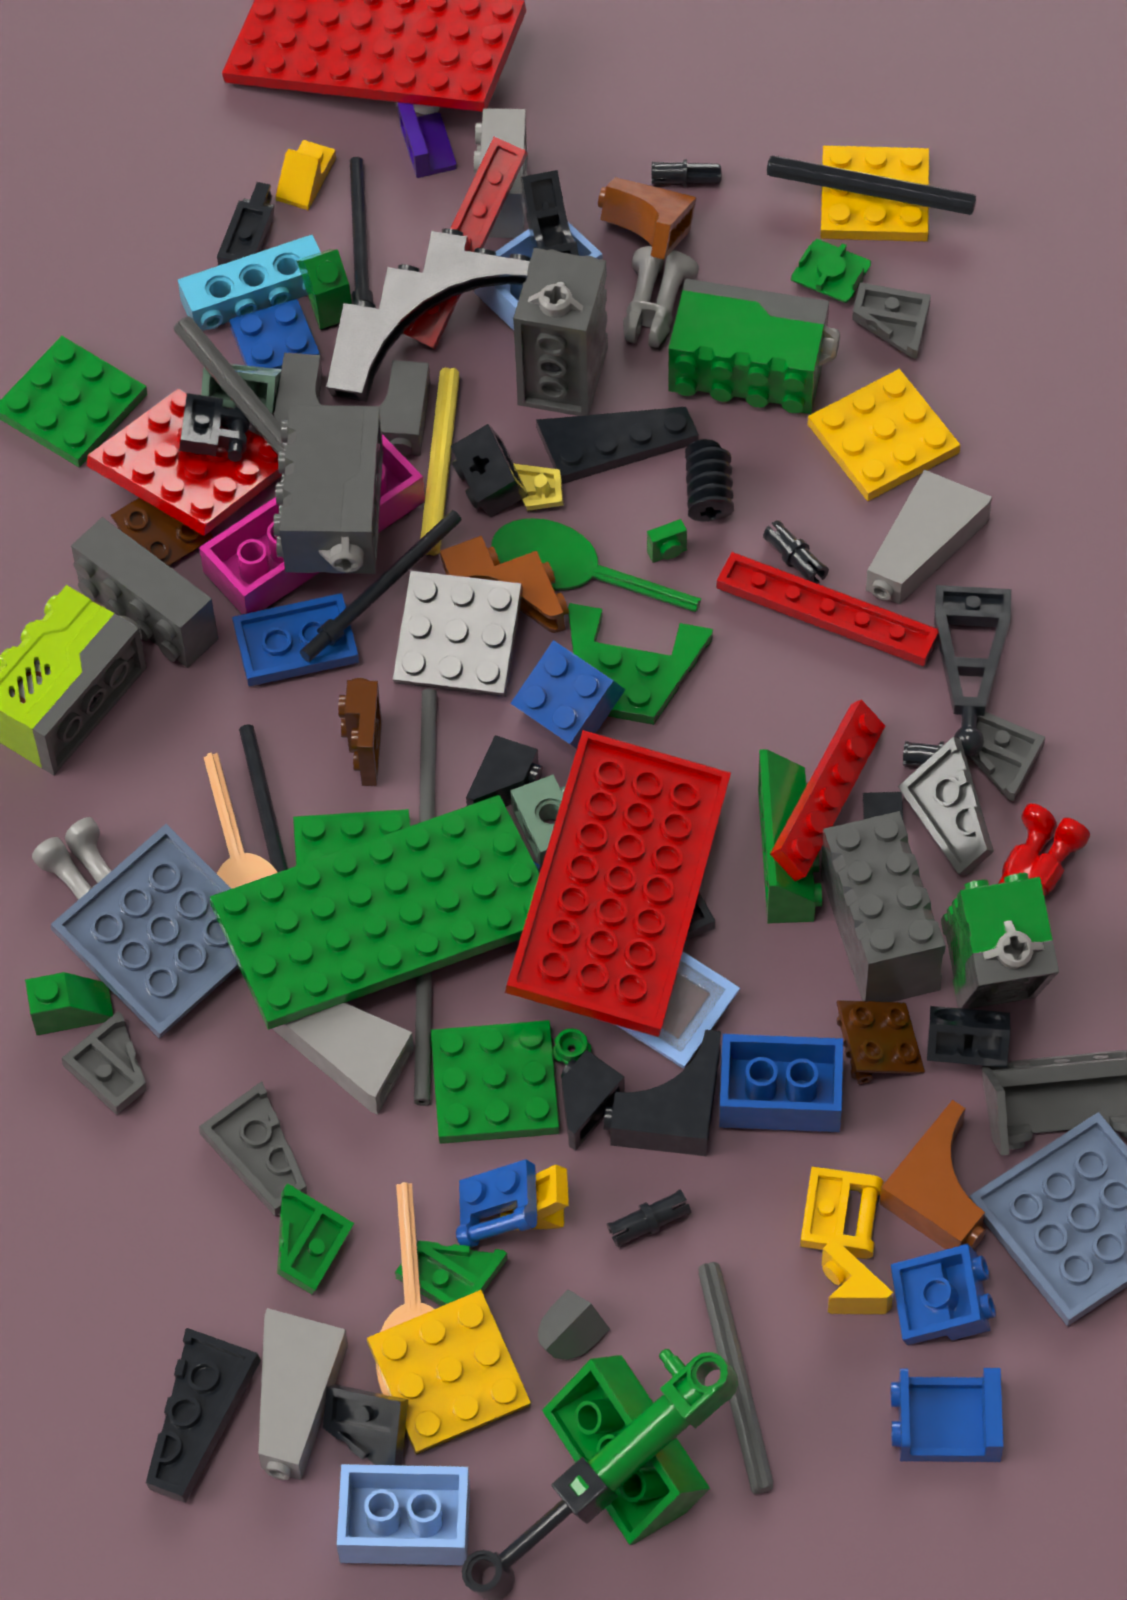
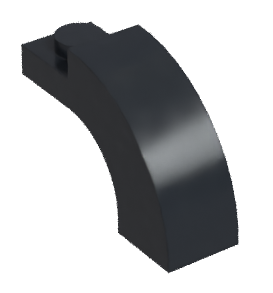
M558 170L522 176L521 182L527 209L526 217L533 249H553L561 253L579 256L577 242L574 241L566 217Z

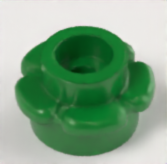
M574 1028L561 1031L555 1038V1046L552 1048L554 1058L558 1062H564L565 1065L572 1059L578 1060L586 1050L591 1053V1045L587 1043L586 1035ZM570 1046L575 1047V1050L571 1052L568 1050V1048Z

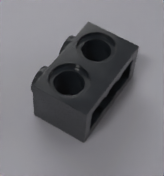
M930 1006L927 1061L1007 1067L1010 1041V1012Z

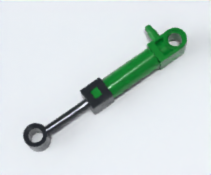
M670 1349L662 1350L659 1358L664 1363V1367L673 1376L660 1388L663 1395L588 1461L584 1457L580 1458L555 1480L551 1486L562 1500L499 1554L498 1552L493 1553L487 1550H480L470 1554L462 1567V1579L465 1585L487 1600H501L506 1597L512 1590L515 1582L514 1571L511 1566L570 1514L574 1513L586 1524L594 1519L619 1497L615 1491L687 1427L692 1425L696 1429L733 1397L738 1387V1376L735 1370L716 1353H701L685 1365ZM713 1370H720L719 1380L712 1386H705L706 1376ZM494 1566V1578L491 1582L482 1585V1574L486 1569Z

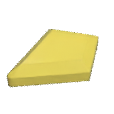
M514 463L528 493V496L522 499L527 511L564 505L562 479L559 469Z

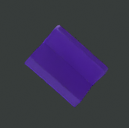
M399 102V124L416 178L455 170L457 168L456 160L441 114L436 112L417 117L413 104Z

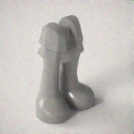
M652 246L635 250L632 258V268L638 274V280L633 300L626 309L627 316L623 319L624 338L627 342L636 343L641 327H650L648 345L659 347L670 331L669 325L673 321L672 311L679 286L685 283V278L695 280L699 266L691 257L673 250L666 258L664 275L656 304L650 303L657 275L660 274L663 268L664 259L652 257Z
M86 817L78 820L67 830L65 843L98 883L112 870L107 866L97 849V842L100 836L99 827L93 818ZM51 837L39 844L34 850L32 859L36 865L42 870L55 873L69 887L77 900L93 888L73 863L65 844L60 838Z

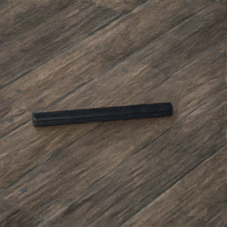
M775 155L770 156L767 163V175L771 177L966 215H972L976 205V195Z

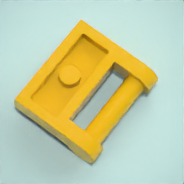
M811 1167L800 1247L823 1250L835 1238L854 1257L860 1259L873 1257L875 1243L871 1239L877 1196L881 1194V1187L884 1183L883 1179L875 1175ZM850 1190L861 1193L855 1236L843 1235Z

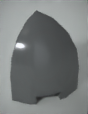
M567 1290L542 1318L538 1329V1339L541 1346L553 1357L569 1360L582 1356L590 1350L610 1328L590 1302Z

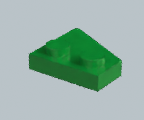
M287 1183L281 1192L277 1274L308 1293L313 1294L354 1223Z
M418 1240L417 1254L420 1294L436 1304L444 1306L479 1290H482L483 1293L508 1260L507 1252L501 1249H495L494 1253L470 1250V1246L453 1244L451 1246H442L438 1242ZM402 1263L395 1271L396 1279L403 1282Z

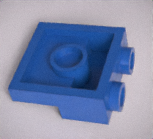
M969 1244L890 1264L902 1340L907 1345L946 1335L951 1340H956L991 1331L989 1319L996 1317V1310L991 1295L989 1293L985 1294L983 1281L989 1279L988 1265L984 1256H978Z

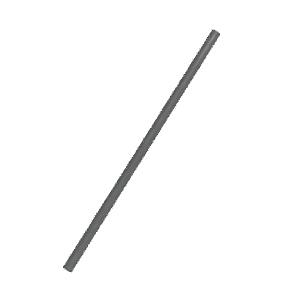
M424 689L421 699L419 823L435 818L437 692L434 689ZM432 971L416 977L414 1103L420 1106L430 1103Z

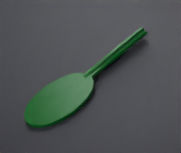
M520 519L503 525L493 536L491 547H494L500 564L537 551L541 562H549L556 580V583L551 584L554 591L572 590L587 584L594 578L693 612L698 611L701 598L598 565V557L592 544L579 532L564 524L546 519Z

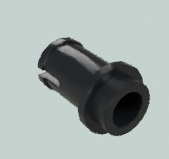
M905 741L903 766H921L944 745V741H940L939 745Z

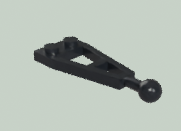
M936 585L934 626L938 630L937 639L953 714L962 715L961 728L956 731L954 737L961 740L965 756H974L981 751L984 745V737L981 731L977 729V716H985L1010 628L1011 589ZM948 624L997 627L988 659L955 657ZM959 676L983 677L977 697L963 696Z

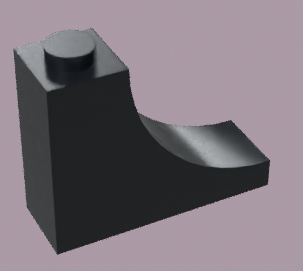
M705 1030L703 1041L694 1059L680 1074L670 1081L648 1090L615 1092L614 1105L606 1106L603 1130H610L611 1146L698 1156L707 1155L721 1050V1031Z

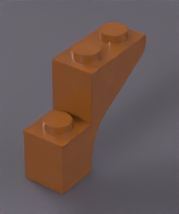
M482 535L440 550L442 566L446 575L521 583L523 592L520 611L549 632L557 633L566 630L564 615L569 614L565 598L562 593L555 594L551 585L556 583L549 562H541L537 551L500 564L494 547L487 548Z

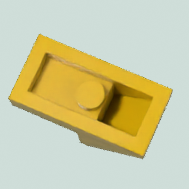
M306 140L302 141L297 151L288 149L285 153L276 201L309 210L336 160V150Z
M555 1164L536 1173L537 1225L533 1229H556L564 1226V1208L569 1206L567 1168ZM515 1209L502 1212L501 1217L514 1213Z
M835 1238L823 1248L822 1269L830 1281L836 1285H842L829 1297L828 1312L830 1314H887L892 1309L893 1292Z

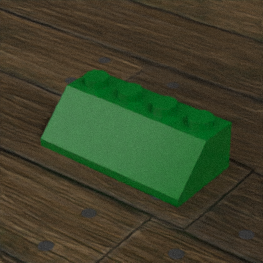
M760 749L758 798L767 924L814 922L815 907H822L821 883H814L813 873L819 872L820 869L819 853L806 877L794 881L770 855L808 784L806 782L805 767L768 749Z
M616 1355L591 1358L542 1409V1412L574 1461L577 1462L582 1457L588 1461L646 1410L653 1401L623 1356ZM676 1437L615 1491L619 1497L609 1504L606 1510L628 1544L631 1545L686 1514L707 1493L710 1487Z

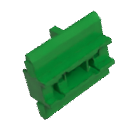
M816 239L808 246L801 257L799 266L796 267L791 275V281L848 303L850 298L855 296V291L860 282L863 283V277L871 266V260L846 251L847 245L843 243L840 247Z

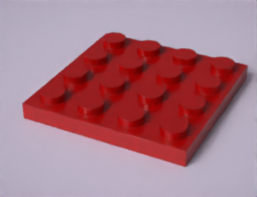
M177 389L89 453L86 466L205 536L282 476V474H279L278 469L279 456L264 438L249 429L245 433L248 439L247 449L242 454L241 460L237 462L229 460L227 457L228 452L222 447H217L216 456L179 451L187 393ZM220 426V429L229 430L228 427Z

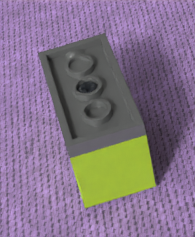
M68 585L58 595H53L48 600L44 608L45 616L42 620L36 619L25 626L21 633V644L18 647L12 646L5 649L0 655V743L53 776L147 668L141 642L142 631L138 624L127 616L116 615L105 607L96 604L90 598Z

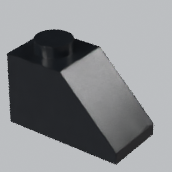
M495 735L466 796L467 806L500 795L505 807L511 805L510 790L540 780L543 766L539 765L538 749Z
M588 1050L578 1060L572 1059L569 1061L561 1073L569 1147L574 1151L579 1148L604 1119L606 1106L614 1105L615 1092H625L624 1076Z

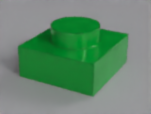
M681 519L647 531V553L652 563L663 559H673L682 552L687 551V529Z

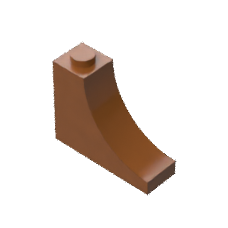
M615 177L606 187L603 186L601 188L598 198V207L602 208L600 220L619 225L637 233L652 246V257L665 259L690 232L697 197Z
M953 1099L882 1185L879 1204L944 1249L969 1244L974 1250L986 1232L983 1228L985 1211L979 1208L967 1196L954 1173L951 1148L957 1134L963 1127L966 1108Z

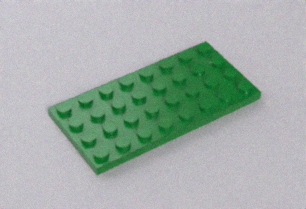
M500 795L212 895L210 896V905L266 1027L270 1030L520 940L540 873Z

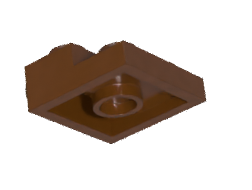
M354 678L347 680L346 695H339L338 716L341 718V738H348L349 752L354 753L353 769L354 771H360L362 786H377L382 730L378 681Z

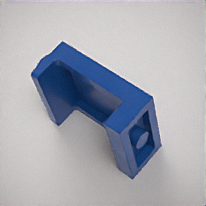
M900 1368L898 1382H891L890 1394L891 1407H899V1421H892L891 1441L892 1447H900V1461L1001 1462L1003 1452L1001 1368H984L982 1377H909L908 1369Z

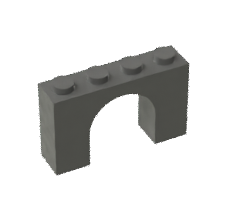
M284 353L274 417L280 424L282 420H288L289 405H321L319 398L323 374L320 355ZM393 360L388 393L384 402L379 406L382 434L403 456L421 455L431 384L429 363Z

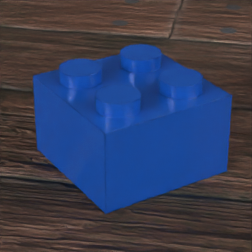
M553 640L510 704L577 749L582 730L596 734L626 689Z

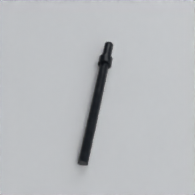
M353 157L350 159L355 291L351 295L352 305L357 300L373 303V293L369 290L364 160L361 157Z
M451 510L334 620L328 619L317 629L318 634L300 650L302 658L307 662H311L328 645L333 646L344 636V630L462 521L460 515L456 511Z
M247 724L239 728L270 863L277 872L287 870L288 867L254 726Z

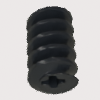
M701 439L694 441L685 449L688 517L699 522L725 518L734 511V503L732 502L733 490L731 489L733 487V479L731 478L732 466L730 465L731 453L721 448L720 444L714 440Z

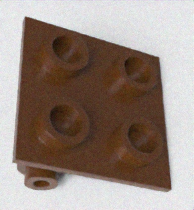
M137 498L111 514L118 529L168 566L214 538L210 532L203 536L141 498Z
M838 1000L836 1002L839 1014L836 1022L841 1027L843 1046L847 1047L845 1055L851 1058V1077L856 1079L858 1084H866L872 1081L873 1073H925L906 1003Z

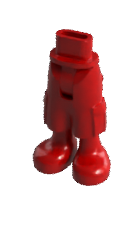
M1030 803L1027 804L1021 814L1022 822L1028 830L1026 843L1016 845L1011 850L1006 862L1003 864L1002 876L998 884L1005 883L1004 877L1028 873L1029 878L1040 877L1045 897L1054 889L1064 873L1061 865L1063 860L1072 852H1076L1086 846L1090 838V832L1083 824L1071 818H1063L1057 827L1056 819L1050 811L1041 805ZM1054 836V842L1049 852L1039 855Z

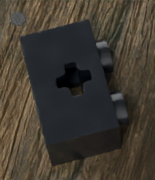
M489 424L450 446L456 457L452 465L461 480H467L470 488L466 489L465 492L475 509L482 507L490 517H493L528 496L527 490L503 440Z

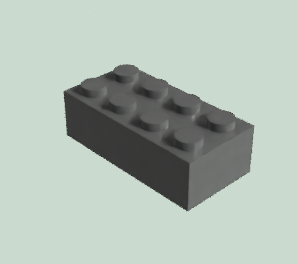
M100 518L71 545L74 558L73 566L77 571L80 591L91 600L97 599L105 605L106 609L116 615L127 616L140 627L142 639L145 641L150 639L158 645L160 651L173 662L177 660L189 668L219 639L212 598L105 518Z

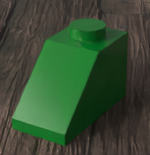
M328 249L296 260L319 329L340 323L343 303L352 304L349 281L338 249Z
M66 972L25 979L30 1014L36 1036L104 1023L113 1016L109 988L102 981Z

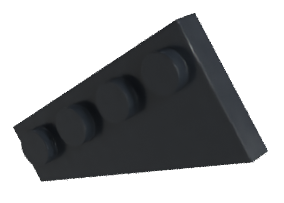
M686 406L536 420L537 431L552 466L561 472L562 484L681 449L699 440V434Z
M187 1327L183 1337L185 1345L181 1359L177 1360L174 1372L176 1379L172 1395L167 1398L164 1410L166 1418L162 1432L158 1433L146 1479V1484L150 1490L184 1503L187 1502L261 1362L258 1353Z

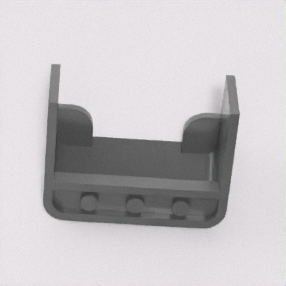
M1127 1050L1013 1060L1007 1062V1067L982 1066L983 1087L992 1141L1001 1155H1009V1149L1023 1148L1025 1142L1033 1138L1032 1133L1071 1130L1098 1112L1112 1129L1121 1131V1136L1127 1137Z

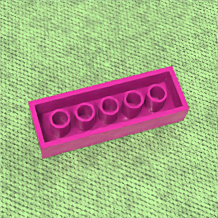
M383 434V464L378 533L425 502L423 476ZM276 497L199 547L203 572L241 614L266 609L319 573L285 572L284 559L277 557V537H274V514H279V505L276 504Z

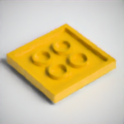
M823 146L822 165L929 185V148ZM822 187L821 239L928 242V207Z
M900 368L808 416L807 425L867 502L923 473L924 470H929L960 453V443Z
M482 1290L367 1337L368 1346L390 1396L408 1399L405 1431L415 1455L529 1407L531 1404Z

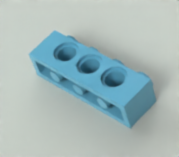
M309 235L178 279L180 298L187 316H190L203 331L217 328L221 324L229 322L231 318L307 296L308 294L296 260L320 253L319 247L313 235Z

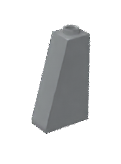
M924 470L867 570L866 591L871 592L881 600H890L901 604L988 522L992 497Z
M346 1003L273 1028L277 1034L364 1107L377 1115L414 1051L411 1031Z
M269 1308L266 1309L264 1314L258 1454L261 1468L268 1475L280 1480H288L290 1477L302 1480L324 1416L327 1386L335 1384L348 1347L346 1330Z

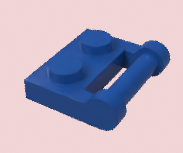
M525 1159L459 1180L460 1226L456 1229V1238L459 1245H466L471 1248L477 1246L480 1240L516 1229L526 1231L536 1227L537 1198L534 1163ZM515 1209L512 1214L479 1224L480 1219Z

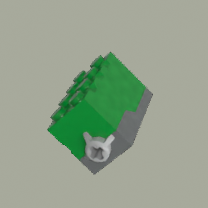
M685 278L668 348V391L684 396H691L697 391L709 392L713 399L721 402L730 401L733 397L746 398V402L753 407H765L771 402L782 404L783 409L790 413L812 414L822 365L836 359L839 349L840 332L838 329L828 327L829 301Z
M1018 873L1004 877L1005 883L989 885L988 880L968 882L964 884L965 889L960 890L957 898L952 901V905L948 907L947 913L941 917L942 930L946 936L954 976L952 981L958 1008L974 1009L1034 999L1059 973L1040 877L1029 878L1028 873Z

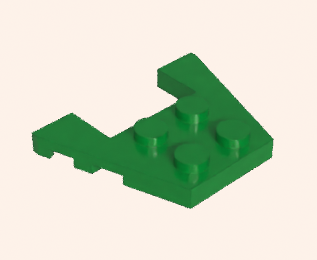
M569 603L568 606L573 654L626 689L608 717L654 725L678 691L679 684L687 672L692 671L698 661V656L705 647L709 646L713 638V629L679 623L672 655L599 643L596 640L603 617L602 609Z

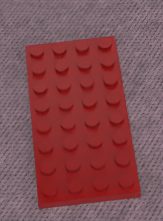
M254 0L222 71V76L225 83L483 112V108H488L527 11L525 1Z
M582 730L505 993L659 1037L731 772Z

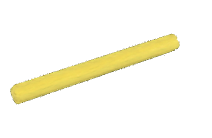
M444 367L440 370L421 538L444 518L451 458L450 446L453 441L460 379L459 371L456 368L449 369ZM441 541L426 555H437L440 552Z

